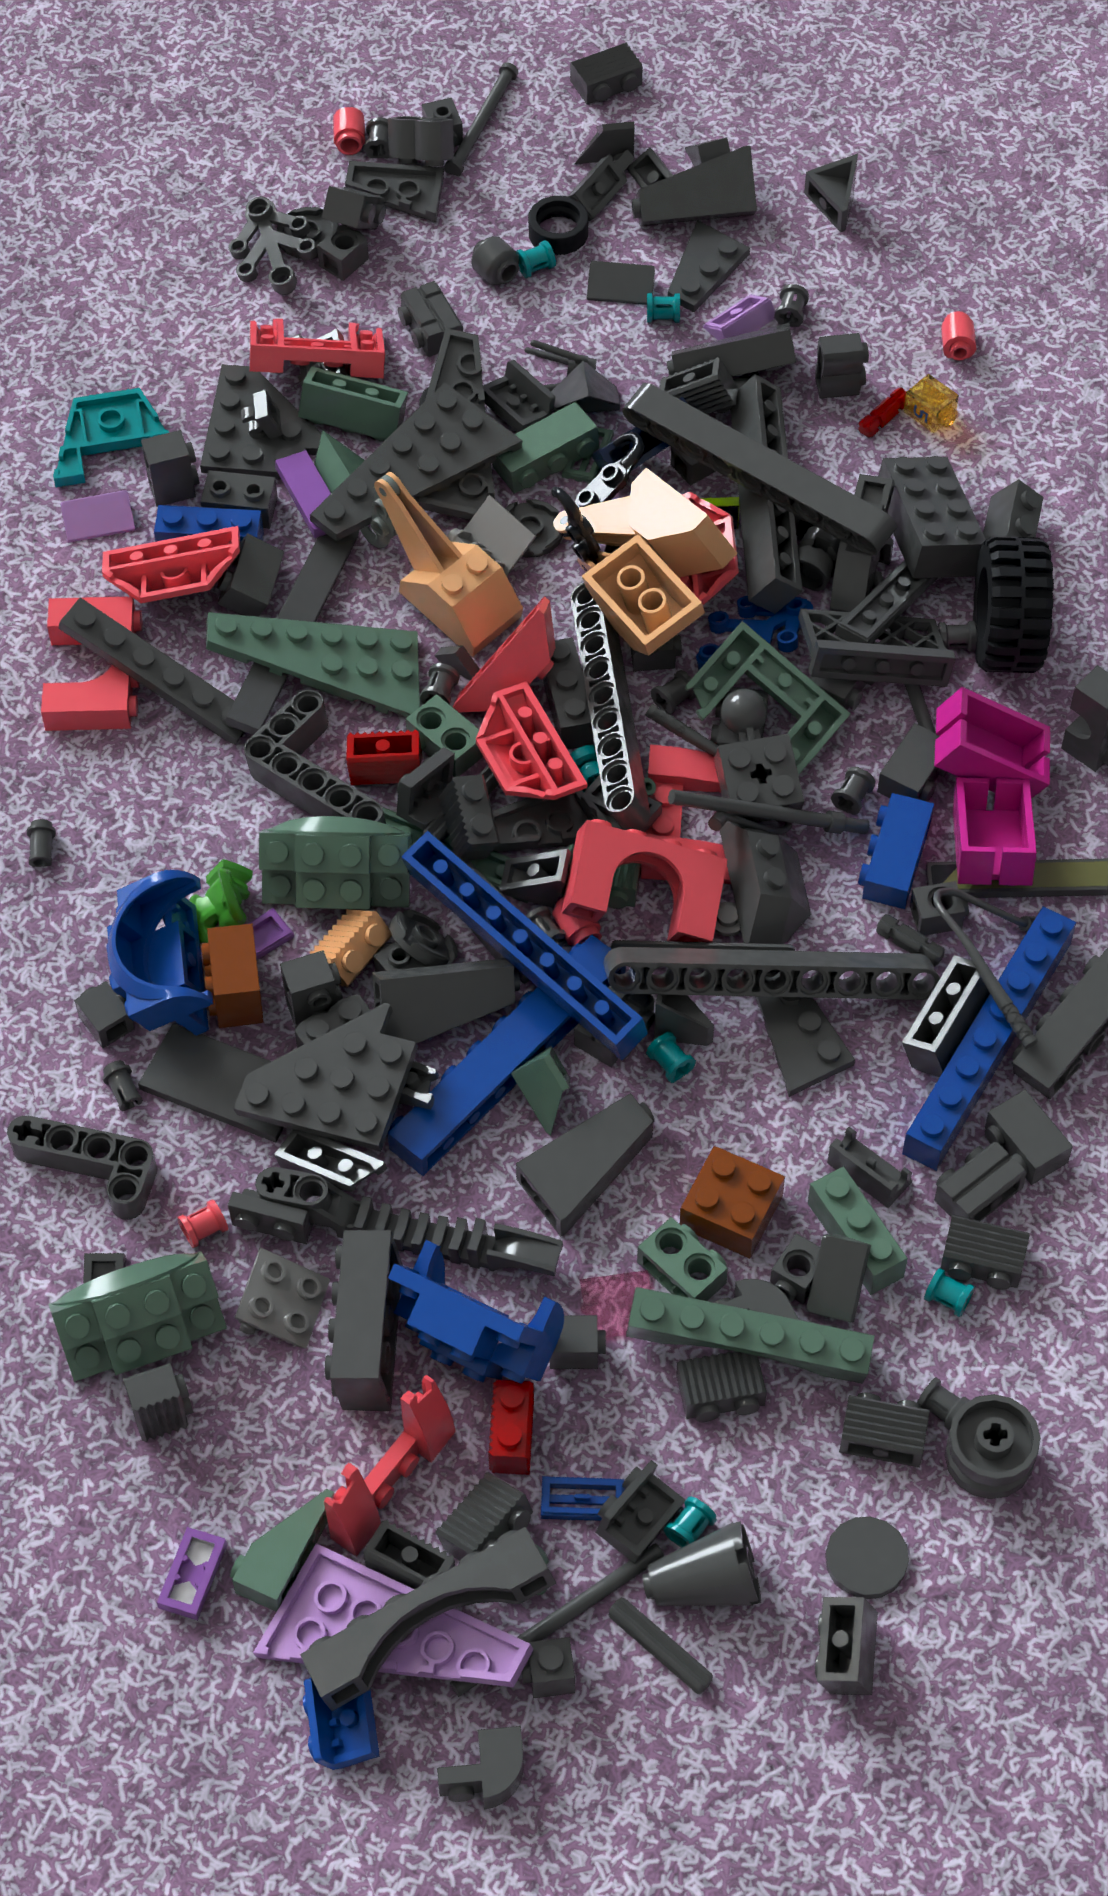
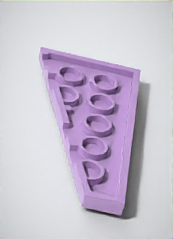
M316 1543L253 1654L257 1658L304 1664L300 1654L309 1650L310 1645L314 1641L325 1636L332 1637L346 1629L349 1622L356 1617L370 1615L383 1608L385 1603L393 1596L407 1594L414 1589ZM454 1608L429 1619L412 1631L390 1653L378 1672L514 1687L534 1649L530 1643Z

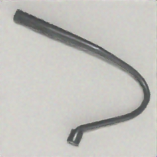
M652 704L649 707L645 716L664 726V728L715 757L718 745L683 722L675 719V717L666 713L661 708H658V706ZM754 777L759 780L760 784L765 783L761 778ZM718 811L708 821L709 827L714 831L721 830L727 821L749 828L766 830L775 835L787 833L792 828V823L785 822V825L782 827H769Z
M953 888L938 889L934 892L933 897L937 911L962 942L1000 1011L1004 1014L1005 1019L1010 1023L1012 1030L1016 1032V1036L1021 1041L1025 1049L1032 1047L1038 1042L1037 1038L1033 1035L1030 1027L1025 1023L1026 1021L1022 1015L1019 1014V1010L1013 1004V1001L996 979L972 941L942 905L941 896L949 895L963 899L1018 925L1022 931H1028L1036 917L1023 916L1019 918L963 891Z

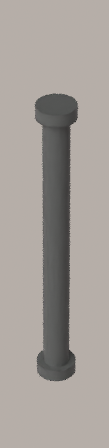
M511 63L502 64L499 69L500 76L456 150L454 159L446 161L444 165L446 173L456 176L462 174L465 160L509 83L518 76L519 72L515 65Z

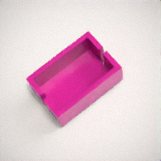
M961 687L937 707L936 735H939V737L935 740V767L958 777L989 778V791L994 793L996 778L1029 779L1031 799L1050 785V758L1045 757L1050 753V726L964 687Z
M956 777L953 824L958 884L991 885L992 880H998L999 885L1032 886L1037 851L1030 780L996 778L993 810H986L989 778Z

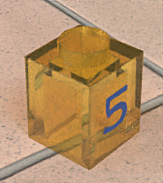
M927 374L906 392L904 413L932 433H935L942 426L947 428L955 421L958 415L957 404L959 395L930 374Z

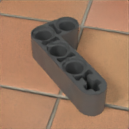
M20 1116L9 1124L7 1135L13 1154L18 1160L109 1180L106 1191L112 1212L118 1218L130 1220L142 1214L157 1174L154 1153L147 1141L33 1116ZM63 1145H71V1147H69L66 1150H57L59 1147ZM99 1153H108L103 1158H94ZM135 1161H146L140 1166H131ZM125 1194L134 1195L132 1198L128 1200L119 1199L121 1196Z

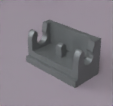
M848 1127L842 1142L836 1138L830 1144L827 1164L836 1170L844 1166L858 1187L889 1208L912 1183V1172L905 1167L901 1172L859 1142L856 1139L857 1132Z

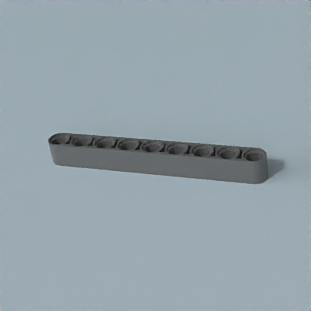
M643 383L622 409L625 418L635 427L865 554L877 555L897 528L894 519L883 510L650 383Z
M582 583L573 590L571 605L604 804L622 830H641L650 820V808L619 634L611 626L585 587V584Z
M617 947L610 950L603 961L609 985L616 992L623 994L925 1000L929 998L940 980L930 959L918 953ZM620 967H631L624 974H615V971ZM659 967L668 968L661 975L652 974ZM697 968H705V971L700 975H690ZM734 969H743L737 976H728L730 971ZM771 970H780L774 977H765ZM808 971H817L815 975L810 978H802L803 975ZM854 971L850 977L839 979L843 973ZM883 972H890L889 976L885 979L877 980V977ZM927 973L923 979L914 980L918 974Z

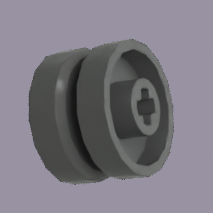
M996 1394L973 1398L963 1404L952 1419L944 1454L948 1472L958 1486L974 1496L987 1499L1010 1496L1020 1490L1032 1474L1041 1439L1037 1421L1025 1406L1012 1398Z

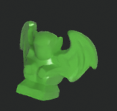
M223 859L206 876V883L210 887L205 897L197 894L191 896L189 901L196 905L200 943H208L207 928H215L218 921L220 927L245 924L246 915L240 905L242 900H246L250 895L246 884L252 879V870Z

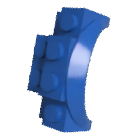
M159 871L118 889L116 916L112 925L107 926L108 943L106 949L111 970L109 976L110 985L116 994L126 999L124 1004L125 1010L132 1021L137 1022L148 1031L176 1021L179 1025L197 1036L209 1031L207 1007L213 1004L212 992L209 990L205 991L196 905L185 898L187 895L201 889L200 878L185 871ZM161 919H163L165 926L155 930Z
M428 1240L425 1241L413 1269L394 1263L388 1279L401 1284L399 1292L402 1293L394 1314L407 1320L406 1328L419 1333L418 1338L421 1339L419 1344L432 1350L430 1355L432 1359L448 1366H452L453 1362L464 1366L462 1371L464 1375L483 1383L486 1377L502 1380L503 1376L521 1384L525 1378L541 1381L564 1325V1311L558 1302L544 1296L536 1315L528 1325L509 1319V1315L445 1285V1263L440 1251L441 1246Z

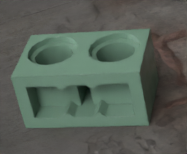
M437 694L405 719L406 731L413 732L415 729L419 731L421 749L429 757L433 756L443 747L455 753L453 777L462 775L483 758L476 745L479 729Z
M672 1217L638 1246L637 1263L671 1294L708 1301L727 1283L728 1267L723 1257L713 1249L709 1251L705 1248L689 1226L685 1224L680 1225ZM667 1247H674L679 1252L667 1254L662 1250ZM700 1272L708 1277L703 1280H696L690 1275Z

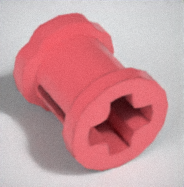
M213 1199L207 1201V1206L187 1217L183 1214L177 1217L180 1228L192 1248L199 1246V1241L219 1230L222 1233L228 1230L227 1222Z

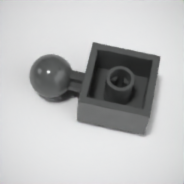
M738 689L731 692L722 703L721 717L725 726L733 733L738 734L740 742L719 745L717 747L714 763L722 797L802 810L805 801L789 733L761 738L759 729L767 718V706L760 694L750 689ZM754 777H758V778L763 779V780L765 781V783H764V784H760V783H759V780H758L757 778H754ZM731 814L756 823L769 821V819Z

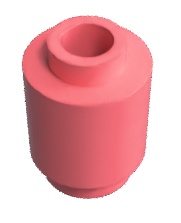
M344 107L336 111L333 116L334 144L341 153L346 155L357 154L365 144V119L363 113L357 108Z
M957 311L948 314L941 326L943 352L947 358H953L958 361L970 358L976 351L974 322L964 312Z
M564 897L557 901L552 916L558 927L565 931V939L568 945L582 944L591 935L601 940L602 935L599 922L594 923L561 914Z

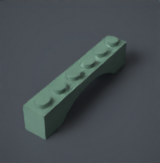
M640 1287L635 1288L626 1331V1337L661 1344L702 1346L741 1352L790 1364L823 1377L863 1384L869 1372L875 1336Z

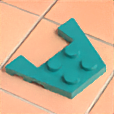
M140 388L73 398L65 428V440L58 454L59 462L57 469H54L53 473L55 487L86 483L82 456L142 447V439L170 433L168 430H165L159 421L158 414Z

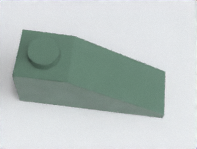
M325 1489L253 1542L245 1556L242 1554L238 1556L230 1574V1577L233 1578L232 1582L236 1594L277 1612L328 1523L324 1500L326 1497L333 1499V1491Z

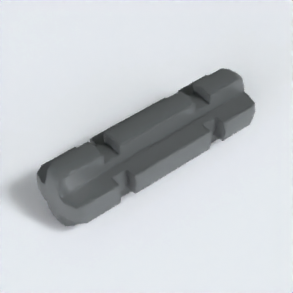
M885 914L881 918L876 932L886 939L892 937L894 944L909 953L927 956L933 966H937L943 959L944 947L934 941L928 943L929 938L904 923L900 926L898 924L899 920L889 914Z

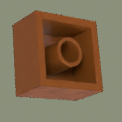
M253 924L207 928L208 943H201L205 970L206 990L212 992L213 1004L208 1006L209 1016H217L219 1028L264 1023Z
M713 1146L680 1208L679 1224L689 1226L701 1238L751 1259L783 1197L785 1176Z

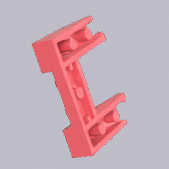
M279 318L273 319V326L261 325L260 330L257 327L256 321H250V371L283 373L284 360H290L291 364L300 366L309 365L310 362H323L328 367H342L343 363L349 364L351 377L384 379L385 348L382 328H376L374 335L372 331L362 330L359 334H356L359 330V324L349 322L348 341L284 337L283 319Z
M650 744L648 778L655 782L656 791L648 797L662 803V813L645 832L647 837L658 840L673 839L679 841L683 847L694 850L709 849L714 851L717 856L725 858L723 845L680 838L682 806L669 804L668 802L669 792L672 789L680 791L721 792L714 763L715 757L704 751ZM644 864L641 865V879L666 880L654 868ZM727 865L723 884H731Z
M425 1375L422 1379L423 1394L419 1391L413 1394L408 1390L400 1398L404 1431L368 1476L363 1479L358 1468L348 1462L341 1472L345 1476L347 1489L341 1486L336 1491L333 1499L326 1497L324 1500L330 1539L356 1557L381 1524L377 1507L382 1509L390 1501L394 1493L392 1486L401 1475L407 1478L414 1471L419 1462L418 1454L432 1462L456 1432L449 1407L436 1382L428 1375Z

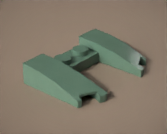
M741 621L688 682L685 689L686 691H694L701 709L696 711V714L703 722L738 680L746 674L798 719L788 733L799 775L851 713L746 623Z

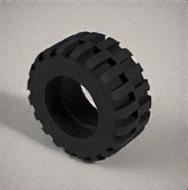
M992 536L982 543L979 551L980 556L977 561V572L975 574L973 621H975L977 632V645L974 652L976 654V663L985 672L1035 673L1043 667L1044 660L1047 658L1050 631L1052 629L1054 579L1052 575L1051 551L1049 550L1048 543L1040 538Z

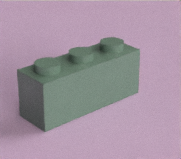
M311 366L303 381L298 417L308 419L315 424H327L341 428L345 432H357L372 436L379 441H385L403 424L408 392Z
M574 402L514 434L523 441L522 448L513 453L508 451L496 457V461L492 465L515 494L525 488L534 486L537 482L554 473L562 471L569 461L574 459V462L598 450V428L577 402Z
M844 1166L810 1183L808 1205L828 1234H840L871 1245L863 1285L869 1294L872 1295L904 1278L907 1256Z

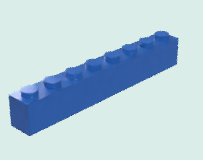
M428 830L401 856L409 874L621 1061L648 1034L644 1020L637 1012Z
M1042 906L998 980L1025 1021L1071 945L1076 926L1075 921ZM991 994L988 996L905 1136L902 1154L935 1171L938 1170L1016 1038V1032L1012 1030L1010 1023L1005 1019L1004 1014L998 1008Z
M593 935L584 943H577L573 946L569 954L604 985L610 986L603 961L606 954L612 949ZM626 966L618 968L615 974L626 973ZM537 987L533 992H526L519 1000L515 1010L508 1016L500 1017L494 1024L491 1033L483 1041L478 1040L473 1043L467 1051L466 1057L457 1066L452 1065L444 1072L440 1082L429 1092L435 1098L431 1110L414 1106L405 1116L401 1115L392 1122L388 1131L389 1150L424 1176L517 1085L511 1074L514 1070L550 1046L554 1048L579 1023L540 988Z

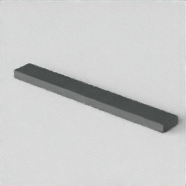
M360 530L338 541H335L327 534L317 538L277 619L317 621L351 553ZM254 662L226 716L225 724L254 735L266 723L289 674L283 673L280 676L269 672V667Z

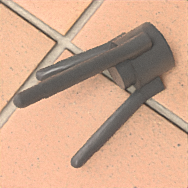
M531 340L530 344L539 349L526 347L524 350L526 353L568 365L567 375L582 361L596 370L597 359L575 354L537 340ZM559 383L544 386L552 391Z

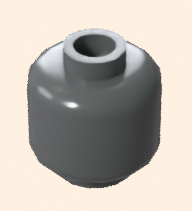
M492 236L479 241L475 245L471 264L472 268L489 284L501 285L509 283L517 275L519 255L502 238Z

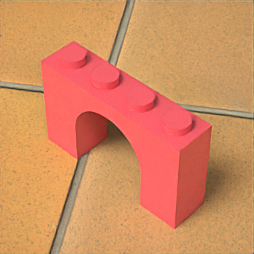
M131 596L82 598L134 634H136V631H142V611L135 609L134 599ZM49 598L47 628L51 645H82L59 629L60 621L79 598ZM111 665L103 675L90 681L43 683L41 715L45 731L131 729V717L138 716L137 695H133V688H139L140 683L114 665Z
M587 820L577 831L561 914L597 923L607 912L616 869L625 864L639 863L650 866L661 873L672 890L673 910L667 941L713 942L728 859L717 856L714 851L709 849L694 850L683 847L679 841L673 839L658 840L647 837V834L641 830L612 827L610 822L605 820Z

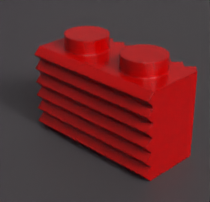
M416 729L413 732L407 730L404 733L400 730L397 733L393 730L391 733L388 731L381 733L379 731L376 734L374 732L369 734L364 732L362 735L358 732L353 735L350 732L347 735L346 751L350 784L399 783L405 774H410L423 762L419 731Z
M496 1380L493 1383L488 1451L489 1470L492 1473L530 1475L534 1383L523 1381L521 1384L513 1380Z

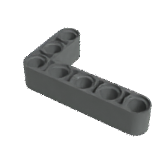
M304 690L297 693L245 743L243 750L251 776L263 786L312 816L353 817L386 824L382 805L301 756L328 728L329 721L324 700L318 691Z

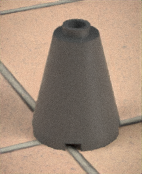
M741 1521L732 1522L648 1564V1573L642 1575L647 1599L654 1598L658 1606H753L754 1604L761 1603L758 1577L755 1578L752 1563L755 1561L744 1525L741 1524Z

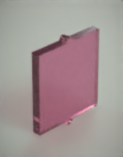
M648 1270L580 1279L583 1306H581L580 1310L585 1315H597L598 1330L606 1331V1338L626 1335L635 1288L640 1287L651 1290Z

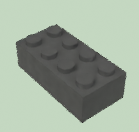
M948 457L883 458L878 477L894 480L895 487L888 514L897 524L893 535L912 578L975 577L977 561L980 556L979 551L986 539Z
M344 1230L343 1243L336 1246L335 1264L336 1269H340L339 1282H333L332 1303L333 1306H336V1317L330 1318L328 1324L329 1342L333 1343L332 1355H327L325 1358L326 1380H331L332 1396L338 1397L342 1410L391 1411L399 1316L394 1314V1311L400 1300L401 1293L399 1289L401 1284L388 1279L394 1263L403 1266L391 1230Z

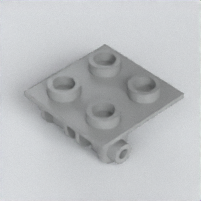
M489 495L464 530L454 528L447 537L451 542L478 545L503 568L506 576H508L537 536Z
M260 1247L235 1315V1319L241 1324L240 1331L246 1334H254L256 1329H260L297 1347L307 1349L330 1279Z

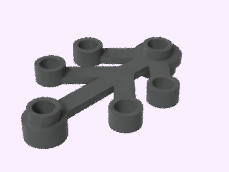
M263 196L255 197L246 205L245 218L247 223L237 238L230 242L228 247L232 257L236 259L245 258L236 267V273L243 282L254 281L258 276L256 266L267 251L272 266L268 276L271 286L275 292L281 295H288L295 290L297 278L293 269L289 265H285L279 246L297 251L300 258L305 261L312 260L317 256V246L311 238L301 239L310 232V226L306 217L302 215L292 216L279 212L275 204L268 198ZM272 224L290 228L293 236L274 231ZM259 229L261 236L250 251L248 243Z

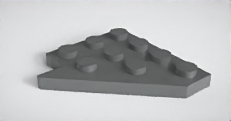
M222 364L200 465L201 472L208 473V470L281 479L275 469V460L305 450L309 455H317L322 433L308 419L298 417L299 411L260 372L250 371V366ZM263 390L267 391L280 410L282 435L269 439L263 430L259 433H250L249 422H242L241 410L245 407L254 406L253 394Z
M384 1003L248 1073L234 1106V1111L239 1116L381 1152L418 1050L417 1043L384 1034L393 1011L390 1004Z

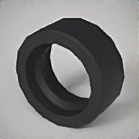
M567 196L543 198L534 204L528 213L529 239L534 247L539 246L541 241L547 240L555 255H566L575 252L585 244L588 238V212L583 204ZM552 217H565L577 223L574 229L565 233H552L544 230L539 225L544 220Z

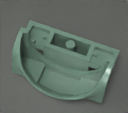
M340 816L298 818L283 822L269 829H263L259 832V870H262V904H295V908L370 910L372 906L409 907L410 874L401 856L413 845L412 833L404 832L377 821Z
M202 1251L162 1256L118 1269L88 1281L67 1292L55 1302L48 1304L74 1382L113 1369L115 1375L192 1349L191 1341L227 1329L219 1305V1296L207 1259Z

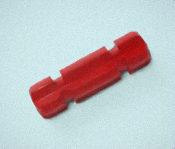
M901 387L895 389L890 394V397L885 398L870 412V415H866L859 422V432L868 438L873 437L879 431L878 427L883 428L900 413L898 409L903 410L910 404V393Z

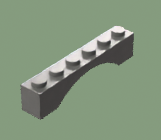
M524 1527L518 1531H508L501 1535L494 1545L481 1552L475 1551L467 1554L460 1560L457 1566L444 1573L439 1572L430 1575L422 1582L420 1587L413 1591L393 1596L385 1603L383 1608L376 1612L356 1617L349 1622L346 1629L332 1637L325 1636L314 1641L310 1645L309 1650L303 1652L300 1656L320 1697L330 1710L334 1711L369 1691L379 1669L390 1653L412 1631L429 1619L451 1609L474 1603L503 1602L520 1605L555 1585L556 1581L527 1528Z

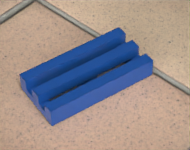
M542 1476L541 1519L601 1521L602 1517L598 1515L600 1508L549 1507V1505H603L610 1496H591L590 1494L557 1495L550 1494V1488L616 1490L615 1497L619 1498L624 1492L622 1487L624 1479Z

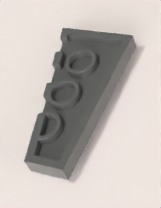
M771 970L765 977H774L780 970ZM755 996L789 1097L854 1066V1057L814 998Z

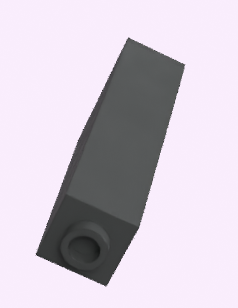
M743 146L639 189L636 199H632L633 218H639L640 226L754 215L757 211L751 146Z
M789 323L672 351V360L667 361L669 375H673L675 372L679 373L681 370L691 369L693 366L703 364L705 361L709 362L711 359L715 360L719 357L732 377L796 363Z
M505 958L372 972L374 1008L388 1003L393 1010L384 1034L416 1043L516 1003L515 991L520 990L519 972Z
M630 1093L516 1163V1180L560 1237L574 1226L651 1140L653 1122L655 1121L654 1116L645 1103L639 1104Z

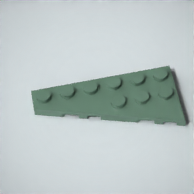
M208 612L206 620L207 650L246 664L251 661L269 667V672L280 676L283 673L300 678L301 684L351 702L357 699L375 705V710L384 714H388L391 711L408 717L420 707L418 631Z

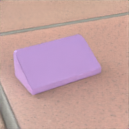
M750 294L705 323L703 328L717 340L759 330L775 319V310L771 299Z
M126 490L60 503L68 543L136 531L129 495Z

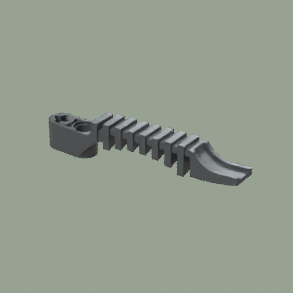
M269 1167L260 1172L256 1178L255 1186L260 1199L307 1210L311 1224L332 1228L336 1231L338 1238H343L344 1230H391L397 1249L401 1252L406 1250L419 1255L425 1241L428 1240L441 1246L440 1251L443 1258L451 1260V1263L469 1264L470 1267L478 1269L483 1267L489 1269V1271L502 1268H518L554 1277L556 1274V1267L563 1248V1241L496 1223L494 1225L495 1236H490L487 1233L485 1219L476 1218L472 1232L468 1229L467 1219L457 1217L454 1228L450 1227L449 1219L445 1216L439 1215L436 1224L431 1223L430 1215L420 1212L419 1218L413 1219L409 1209L401 1208L400 1214L395 1215L393 1214L391 1204L381 1203L380 1211L374 1210L371 1197L362 1196L361 1201L354 1200V1197L316 1174L280 1167ZM312 1196L320 1197L318 1200L313 1202L306 1201L309 1197Z

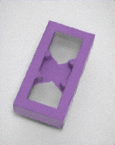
M189 1527L186 1528L158 1598L157 1605L159 1609L198 1621L227 1547L225 1538Z

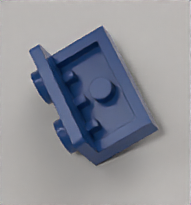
M312 1678L304 1680L305 1695L303 1696V1707L308 1716L310 1727L308 1748L314 1761L322 1766L336 1770L380 1757L371 1688L369 1691L331 1711L320 1697Z

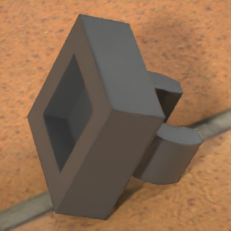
M266 390L254 393V406L245 407L241 410L242 422H249L250 433H259L263 430L269 439L281 436L279 408Z

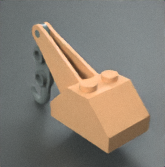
M387 472L374 483L377 493L374 494L372 521L370 524L375 534L366 526L360 529L363 536L374 547L385 548L390 543V539L398 535L414 569L400 581L399 592L456 645L464 646L470 656H475L522 617L523 606L503 568L478 545L451 542L411 496L394 473Z

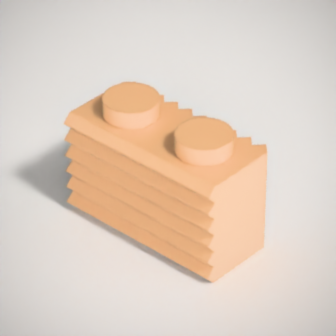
M346 909V914L341 915V920L337 919V925H332V930H328V935H323V940H319V945H314V951H310V954L324 950L328 964L335 962L341 979L340 985L348 987L372 960L373 955L377 954L378 950L391 938L392 934L377 911Z

